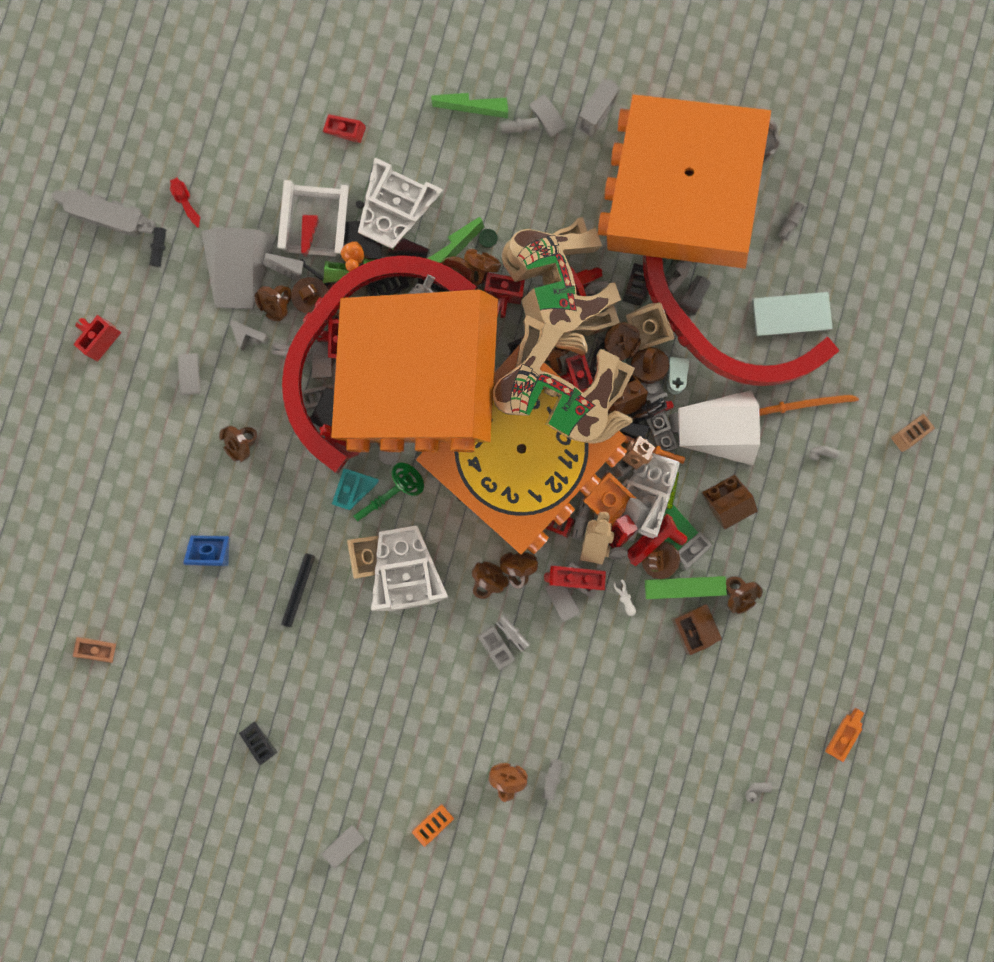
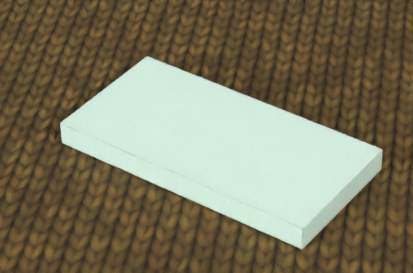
M829 292L752 299L756 337L829 331L833 329Z

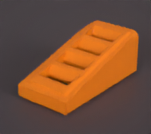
M441 804L412 830V834L425 847L454 820V817ZM441 812L447 820L444 822L437 813ZM433 817L440 824L439 827L431 820ZM427 823L435 830L433 833L427 828ZM421 829L428 835L427 838L420 832Z

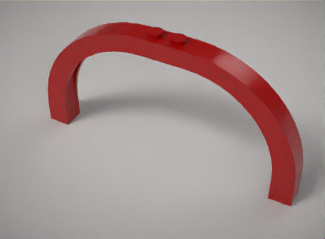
M643 255L644 278L652 302H661L672 332L677 335L679 343L686 347L703 365L720 376L738 383L754 386L785 384L810 374L840 351L827 336L804 355L782 364L754 365L729 357L705 338L678 305L665 280L662 258Z
M391 256L373 260L344 275L330 288L323 298L320 297L316 301L315 309L312 313L309 312L304 317V323L296 333L285 359L282 376L283 401L289 422L301 443L313 456L335 473H339L350 458L329 443L319 433L307 413L302 394L304 364L313 343L327 326L328 319H332L339 310L340 298H349L362 287L380 279L404 276L425 280L429 274L435 277L434 284L448 292L477 290V286L450 267L416 256Z

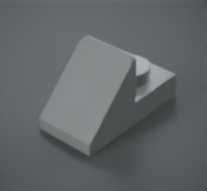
M233 320L230 321L235 339L242 351L249 338V341L254 344L260 345L263 343L267 345L269 337L266 334Z

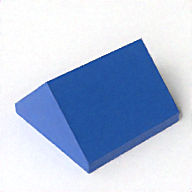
M191 535L183 562L184 565L228 566L229 536Z

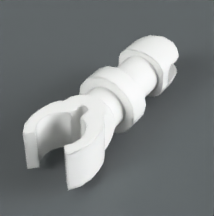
M621 580L623 583L622 590L614 582V588L621 596L619 599L624 603L626 613L629 616L635 615L636 609L630 600L631 595L627 593L625 581Z

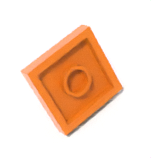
M607 472L601 478L596 488L588 496L584 497L582 501L596 515L600 512L609 513V523L613 525L625 512L629 499L636 497L610 472Z

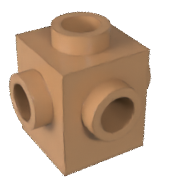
M638 436L634 441L630 440L625 446L627 453L622 460L637 470L644 463L648 464L651 461L655 446L641 436Z

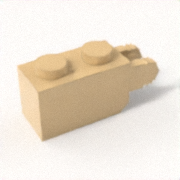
M600 512L597 521L591 520L588 522L581 547L580 560L603 565L604 558L609 556L610 546L608 544H612L614 532H611L612 524L609 523V513Z

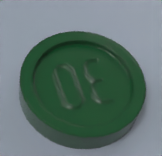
M484 229L481 231L479 242L483 247L491 248L496 245L498 236L494 230Z

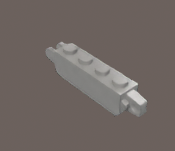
M69 189L68 193L56 190L52 193V198L62 205L65 212L71 217L132 237L139 236L141 232L154 233L156 223L146 218L141 213V210L136 207L130 206V208H126L118 201L112 200L111 203L105 201V198L96 194L94 197L87 195L88 193L81 189H76V191Z

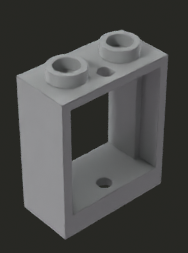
M603 78L579 114L577 129L593 138L617 101L620 88L616 82Z

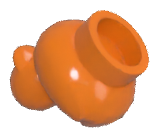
M350 242L343 246L341 250V256L346 262L345 266L349 272L359 267V264L364 259V251L358 242Z

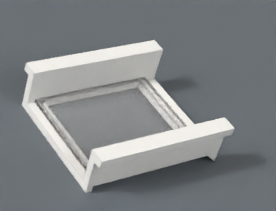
M284 180L277 248L282 249L285 253L302 254V216L317 215L319 223L308 255L341 257V250L344 245L349 186L341 185V189L294 185L291 180Z

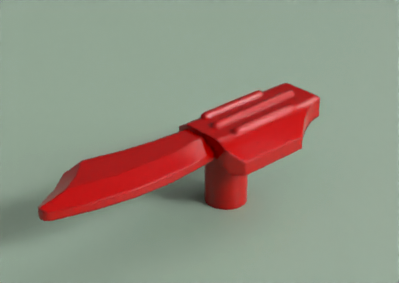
M178 177L170 180V191L175 201L179 204L182 203L188 218L199 228L201 217L188 201L190 193L185 183L179 180Z

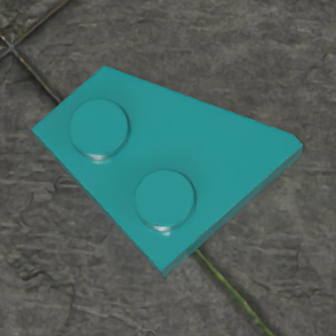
M344 468L332 505L351 511L379 483V479Z

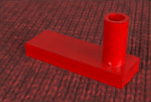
M666 514L662 519L657 537L652 539L643 535L627 550L630 563L637 566L668 537L677 544L684 545L687 541V536L677 529L673 518Z
M551 566L550 571L544 574V580L550 586L604 591L606 571Z

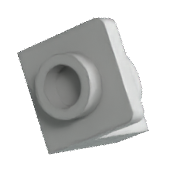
M659 381L653 384L641 383L648 392L646 401L648 405L659 398L664 399L667 397V393H664Z

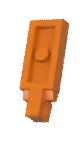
M854 708L850 716L846 715L825 752L844 762L862 731L863 723L860 721L865 713Z

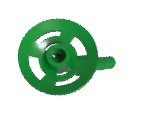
M404 462L395 464L391 473L396 485L382 496L378 495V499L374 498V501L371 500L368 506L353 515L355 520L358 522L372 511L378 510V507L381 508L382 505L386 504V501L400 491L411 496L420 495L424 490V481L420 473L410 464ZM403 469V471L396 473V470ZM409 473H411L414 476L417 482L413 481V478L411 475H409Z

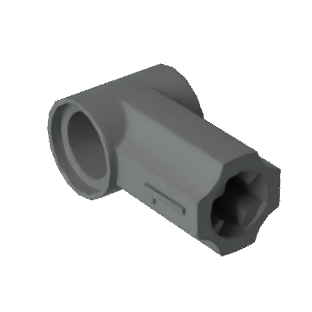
M697 275L688 292L683 296L679 306L695 316L711 282L707 278Z

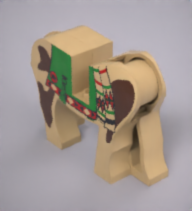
M580 217L569 227L560 229L553 234L531 229L521 230L504 246L502 261L515 282L543 276L544 286L534 288L521 300L525 315L544 324L547 322L564 330L555 347L585 355L588 352V347L583 335L589 336L604 332L620 323L614 305L621 301L616 283L608 284L597 295L588 297L577 296L573 274L565 255L594 253L602 247L597 229L594 228L587 231L584 219Z
M526 315L523 321L524 336L519 345L516 367L502 377L494 386L493 401L495 406L505 414L529 416L544 388L545 394L552 397L559 396L545 425L571 440L590 444L600 443L611 438L620 429L632 423L631 417L619 411H613L608 414V410L622 396L635 368L620 361L619 357L600 349L596 355L597 371L595 378L589 388L581 392L564 379L540 370V367L564 333V330L547 322L544 324Z

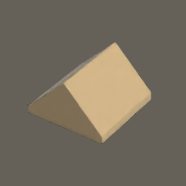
M661 302L647 304L626 315L628 323L634 325L640 332L641 345L639 351L675 338Z
M379 536L347 540L354 579L375 575Z

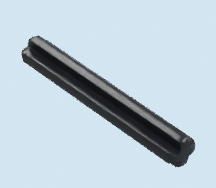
M305 553L281 623L285 627H292L315 556Z

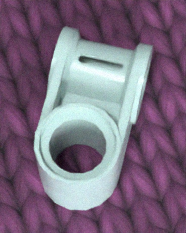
M669 357L667 390L671 394L677 395L686 387L689 369L688 358ZM675 381H677V384L680 385L678 388H676V385L673 384Z

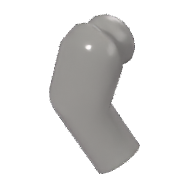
M592 281L584 289L586 296H594L598 291H602L608 285V281Z
M825 445L813 447L809 451V458L812 460H819L820 455H826L834 459L839 455L837 449Z
M753 783L746 791L745 798L749 803H755L760 793L772 792V784Z

